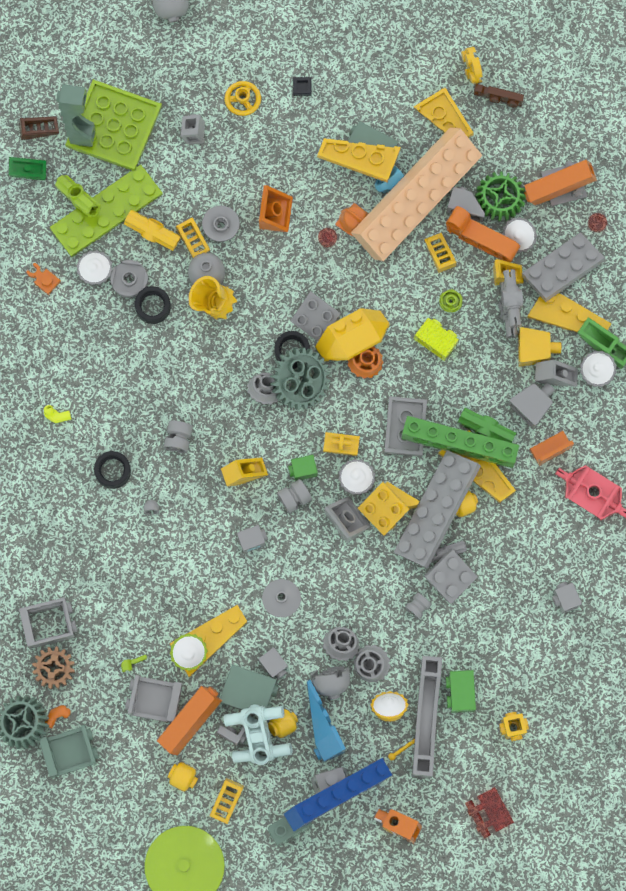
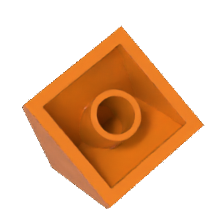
M264 185L259 229L288 232L293 197L268 185Z

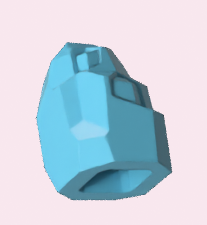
M394 166L388 183L377 179L375 188L382 193L391 191L404 175Z

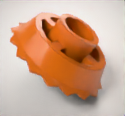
M373 346L349 359L348 367L351 368V372L355 373L357 377H362L363 379L367 377L372 378L382 370V364L384 363L382 360L383 355L379 349Z

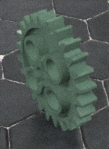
M303 347L300 350L293 348V353L290 350H286L287 356L281 354L280 358L282 361L275 360L278 366L277 368H271L275 371V374L270 375V377L274 378L275 381L271 382L270 385L276 386L272 392L279 393L276 399H283L281 404H288L289 408L295 406V409L300 410L301 406L303 409H308V405L314 407V400L321 402L319 396H326L323 390L329 389L325 385V383L331 382V380L326 379V376L330 374V372L325 371L328 364H322L324 358H318L319 353H313L312 349H307L306 351V348ZM295 362H297L298 367L294 371L292 366ZM313 368L314 375L310 377L309 371ZM288 380L292 383L289 389L286 387ZM305 386L308 387V392L306 395L303 394V389Z

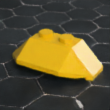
M360 308L327 326L315 348L320 356L324 358V361L349 360L380 343L390 324L380 310Z

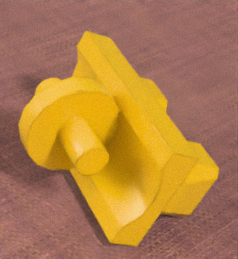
M325 432L323 452L357 456L360 436Z

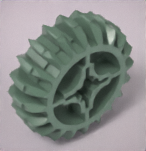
M26 695L23 698L17 696L16 701L11 698L10 705L4 703L5 710L0 709V714H2L0 717V729H2L0 736L3 737L2 741L8 742V746H15L17 749H21L22 746L24 749H28L29 744L36 746L35 740L40 741V735H46V732L43 731L44 727H49L47 723H44V721L49 719L47 715H44L47 710L42 708L43 704L37 702V699L33 697L30 699ZM25 707L19 714L14 715L18 709ZM32 712L35 714V725L32 722ZM17 719H23V721H25V723H27L28 726L24 724L22 725L19 721H17ZM10 720L13 722V732L10 730ZM32 730L28 735L20 738L25 731Z

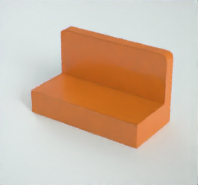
M561 431L530 448V452L540 466L571 449L574 442L569 441L564 431Z

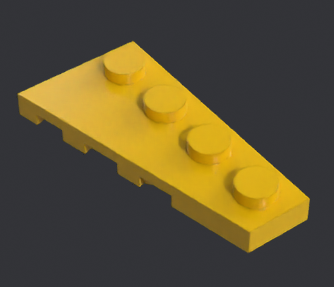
M558 293L547 302L539 297L527 318L577 333L588 317L606 330L611 326L610 322L561 293Z
M238 605L189 632L191 635L196 634L206 643L208 652L203 664L247 623ZM202 665L190 671L185 669L188 677H191Z

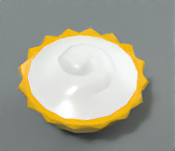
M382 692L372 699L370 704L371 711L383 721H396L407 711L408 699L398 692Z

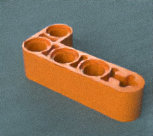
M456 206L446 222L447 231L450 234L454 233L464 242L500 260L511 263L520 248L516 241L472 220L470 213L462 207Z

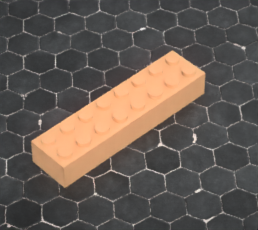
M449 128L358 224L351 234L373 259L384 261L483 155L461 128Z

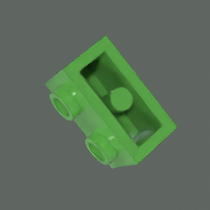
M474 670L450 671L449 676L445 677L446 688H450V696H447V708H451V713L475 712Z

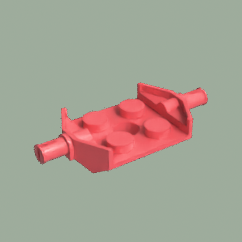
M586 465L572 473H567L559 467L555 475L561 477L566 482L565 499L568 498L598 517L600 521L614 513H618L626 518V509L621 504L622 488ZM596 487L599 490V495L596 497L591 496L589 489Z

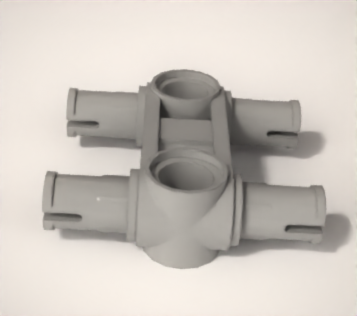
M509 270L503 271L504 282L500 283L502 295L498 308L501 311L500 319L505 323L506 338L511 339V336L513 338L518 337L517 328L522 326L520 312L523 307L522 290L516 285L515 270H510V277Z

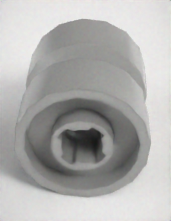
M169 421L167 427L169 436L165 437L163 448L172 452L187 453L190 443L187 439L191 437L193 426L181 421Z
M301 479L291 483L289 489L285 487L276 492L288 514L297 510L299 504L304 506L312 501V497Z

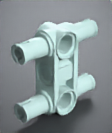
M254 704L249 708L242 709L241 712L224 715L226 727L239 724L244 726L249 749L232 752L234 764L251 761V763L264 765L268 761H273L276 757L292 755L291 743L272 744L267 720L284 718L283 706L265 708ZM250 714H256L258 719H253ZM258 751H264L266 756L260 755Z

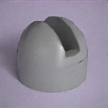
M152 499L147 500L144 504V514L150 515L149 510H154V514H158V503Z

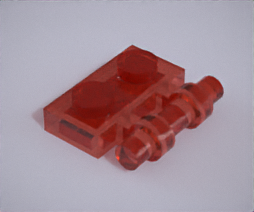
M495 787L477 796L480 804L476 807L472 800L465 803L468 808L467 813L474 819L477 825L476 829L478 833L481 832L484 839L491 835L487 829L488 827L493 826L495 831L498 832L514 823ZM483 809L489 818L486 822L483 821L479 814Z

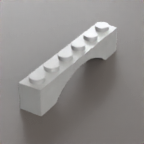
M422 656L412 777L432 778L442 657Z

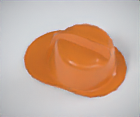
M353 203L351 207L341 210V215L335 225L353 236L351 232L368 213Z

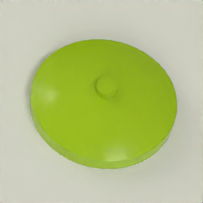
M177 826L164 831L152 842L146 854L145 876L152 891H217L224 876L225 863L220 846L210 834L197 827Z

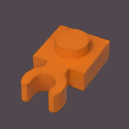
M33 263L37 271L31 273L27 270L26 273L29 277L36 278L34 284L49 295L61 281L48 269L41 272L40 266Z

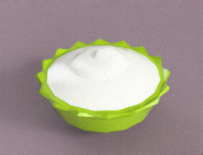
M188 633L174 640L169 654L175 667L190 671L203 665V661L207 658L206 653L208 650L202 638L196 634L191 635Z

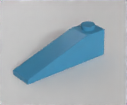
M311 680L307 681L316 746L314 753L318 760L322 759L325 763L345 753L346 748L335 726L331 725L329 714L323 708L322 701Z

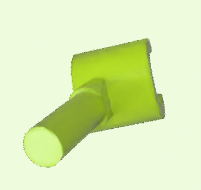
M146 654L136 659L124 660L121 664L122 672L132 671L133 664L147 659Z

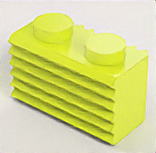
M427 318L415 334L414 340L445 361L458 344L459 339L453 331L443 329L441 327L442 324L436 319L431 320Z

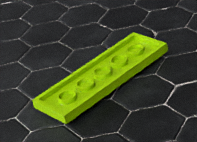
M140 164L135 170L130 171L92 197L101 206L97 216L88 217L79 208H76L49 228L72 258L124 222L130 210L140 211L163 195V192Z

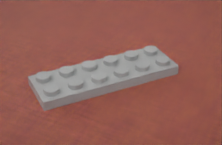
M448 450L446 451L394 550L395 554L428 569L481 467L478 463Z

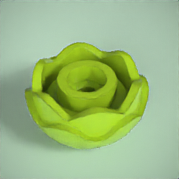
M449 289L440 295L439 304L444 311L453 313L462 307L463 298L457 291Z

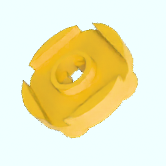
M472 46L465 48V51H461V56L468 68L465 69L467 80H470L473 84L482 83L480 79L483 77L479 57H474L473 53L476 50Z

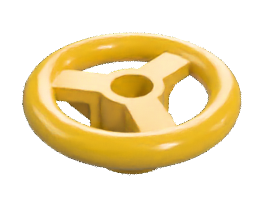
M239 81L233 83L227 89L224 100L230 112L238 116H247L259 108L261 94L254 84L247 81ZM238 88L235 92V96H230L232 91ZM251 90L256 96L253 106L249 103ZM231 102H239L247 110H238L232 106Z

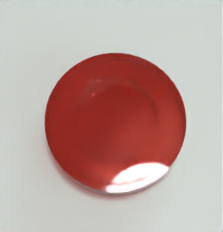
M595 213L590 216L588 220L590 230L601 232L606 228L607 219L604 215Z
M324 228L319 232L318 241L323 247H332L337 241V234L331 228Z

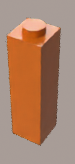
M583 160L524 185L526 189L524 194L528 202L533 205H539L597 181L592 164L588 160Z
M201 686L158 738L157 742L170 754L178 756L222 702L218 697L219 693L212 687Z

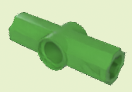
M464 408L457 422L475 431L476 434L512 443L516 432L500 425L494 418L486 415L482 416L467 408Z

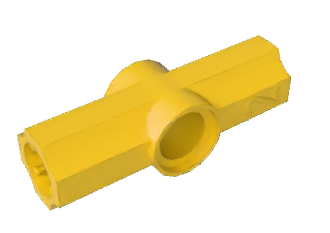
M130 210L124 222V225L141 233V236L146 240L154 243L157 242L172 251L175 250L181 238L180 235L165 228L161 222L153 218H147L134 210Z

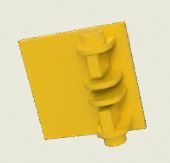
M384 482L358 507L360 512L383 536L389 530L391 531L396 526L395 524L410 510Z

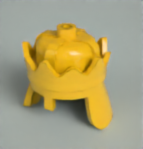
M212 276L199 278L192 285L188 298L189 305L193 310L205 311L214 319H227L226 315L233 311L232 305L237 302V299L233 296L234 291L221 285Z

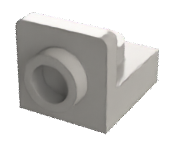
M220 726L217 731V735L236 746L239 743L243 744L247 739L244 726L238 735L235 734L237 731L230 726Z

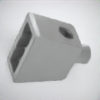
M546 383L541 389L536 384H532L512 397L508 405L534 430L552 406L553 401L549 396L555 390L549 383Z
M340 767L312 777L311 782L315 794L348 777L347 768Z

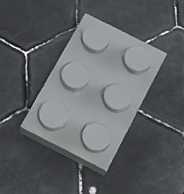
M389 396L384 454L423 456L422 444L401 438L407 416L426 420L427 400Z

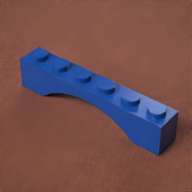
M383 758L293 806L284 813V816L292 830L296 831L353 797L381 784L391 777L392 773Z

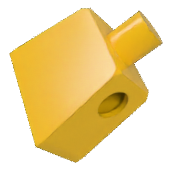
M520 327L518 332V367L536 365L538 362L549 361L551 354H561V342H550L549 332Z

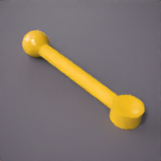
M415 738L395 753H390L388 755L389 760H395L398 754L413 745Z

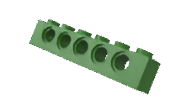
M411 416L406 418L401 438L509 468L514 467L520 446Z

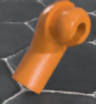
M65 705L53 708L48 714L49 719L44 723H47L49 728L52 729L57 718L61 716L68 718L71 710L66 708Z

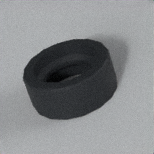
M154 286L146 287L135 298V310L137 316L142 321L148 324H157L168 317L171 303L168 294L163 289ZM149 295L159 296L164 303L162 312L154 316L145 314L142 310L144 298Z
M297 331L282 333L277 338L274 346L276 360L282 361L280 358L282 354L281 347L285 341L295 339L307 351V349H310L308 339ZM297 362L293 364V369L298 367Z
M108 451L97 458L94 464V473L97 481L102 486L116 489L127 483L131 475V467L125 455L118 451ZM110 459L120 461L124 467L123 475L115 481L105 479L101 473L102 465Z

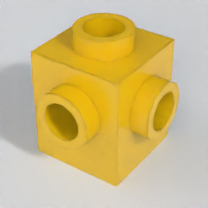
M507 713L502 718V723L499 724L501 735H505V739L511 738V742L523 739L522 736L529 730L527 719L523 718V713ZM515 724L517 727L516 731H511L509 726Z

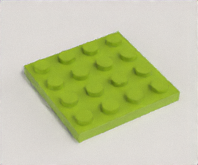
M93 79L87 92L84 113L81 114L95 125L96 131L93 147L70 144L69 137L65 146L128 170H135L161 111L162 104Z

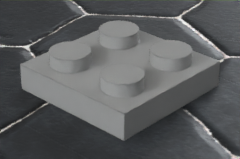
M449 549L424 575L427 581L449 604H452L477 578L476 574L453 549Z

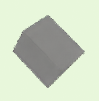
M349 496L324 508V514L347 544L371 527Z

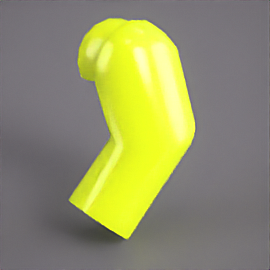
M52 405L44 407V416L53 423L72 420L70 411L59 413L53 409Z

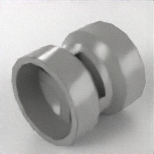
M416 593L413 601L404 608L406 611L414 613V617L419 620L423 616V612L428 610L432 604L420 593Z

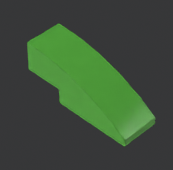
M588 317L578 331V334L594 350H603L605 353L610 354L614 358L617 367L622 369L626 364V345L619 341L620 338Z

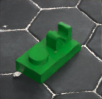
M9 157L8 176L45 181L46 160Z

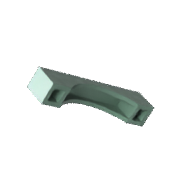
M62 84L61 91L58 90L56 101L59 102V109H61V116L63 117L62 122L65 123L64 129L67 130L66 137H69L70 144L93 147L96 131L95 125L81 115L84 113L87 98L86 88Z

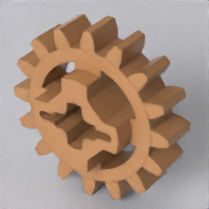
M58 646L55 647L54 651L48 647V652L46 653L41 650L42 656H35L38 662L32 663V666L37 668L32 671L34 675H38L36 681L42 680L41 686L44 687L48 684V688L51 690L53 685L57 689H60L61 683L67 686L66 680L73 679L70 673H75V670L71 668V666L75 665V662L69 661L72 658L71 654L65 656L66 650L63 649L59 652ZM51 656V659H49L47 662H43L47 657ZM60 657L65 660L67 666L60 664ZM55 663L58 669H55L54 672H52L51 669L48 667L53 666V664ZM41 670L48 673V680L43 677ZM64 674L62 678L56 680L57 676Z

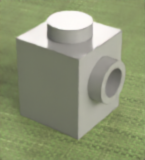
M567 582L556 586L557 589L553 592L552 600L556 607H560L562 614L582 605L573 583L567 584Z

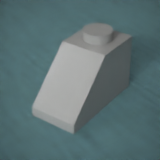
M453 187L447 213L451 214L454 208L459 206L470 213L472 220L483 222L485 213L473 193L465 187Z
M556 360L536 363L535 381L544 385L549 383L555 386L577 387L578 368Z

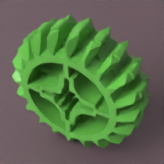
M501 171L499 176H497L493 172L492 178L487 175L485 180L480 181L481 186H477L476 190L478 192L475 194V198L478 199L477 202L481 205L482 210H486L485 217L490 213L492 214L491 220L498 216V221L500 222L502 216L507 221L509 220V214L514 218L516 213L521 212L520 207L525 205L523 201L526 199L525 194H523L525 188H521V181L516 182V176L511 179L510 173L503 176ZM495 184H502L499 188H489ZM507 186L514 191L516 197H513V194L507 191ZM502 190H504L502 199L500 198V201L498 202V196L499 194H501ZM486 195L493 199L494 206L488 202ZM503 204H512L507 208H500Z

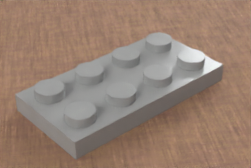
M580 232L522 272V277L547 302L603 263L605 257Z

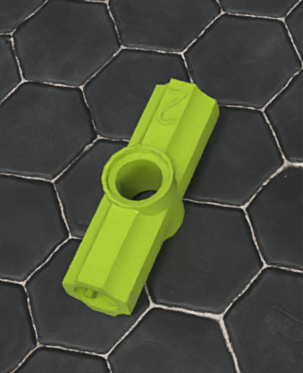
M61 175L57 178L55 187L72 202L75 208H79L88 217H95L99 214L100 204L84 191L82 185L75 183L68 175Z

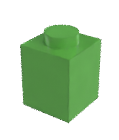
M314 455L291 459V465L288 466L290 477L294 476L295 481L317 477L318 472Z

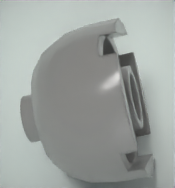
M152 0V5L158 17L168 19L169 23L178 22L179 17L187 13L189 0Z
M212 253L198 254L191 260L188 266L189 280L194 284L201 277L212 276L222 284L225 278L224 264L218 256Z
M344 666L327 668L329 670L319 674L318 670L313 671L310 674L313 686L318 694L328 696V699L339 698V694L344 693L349 687V667L346 669Z

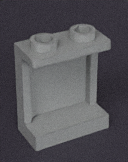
M135 675V679L130 681L129 690L132 691L131 699L127 698L125 710H128V715L171 723L177 716L183 684Z

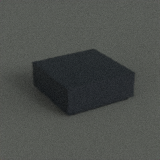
M293 77V96H312L311 77Z

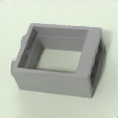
M65 597L19 609L29 649L75 638L74 633L77 632L75 620L71 621L70 617L73 609L71 602H67ZM62 607L68 633L36 641L30 614Z

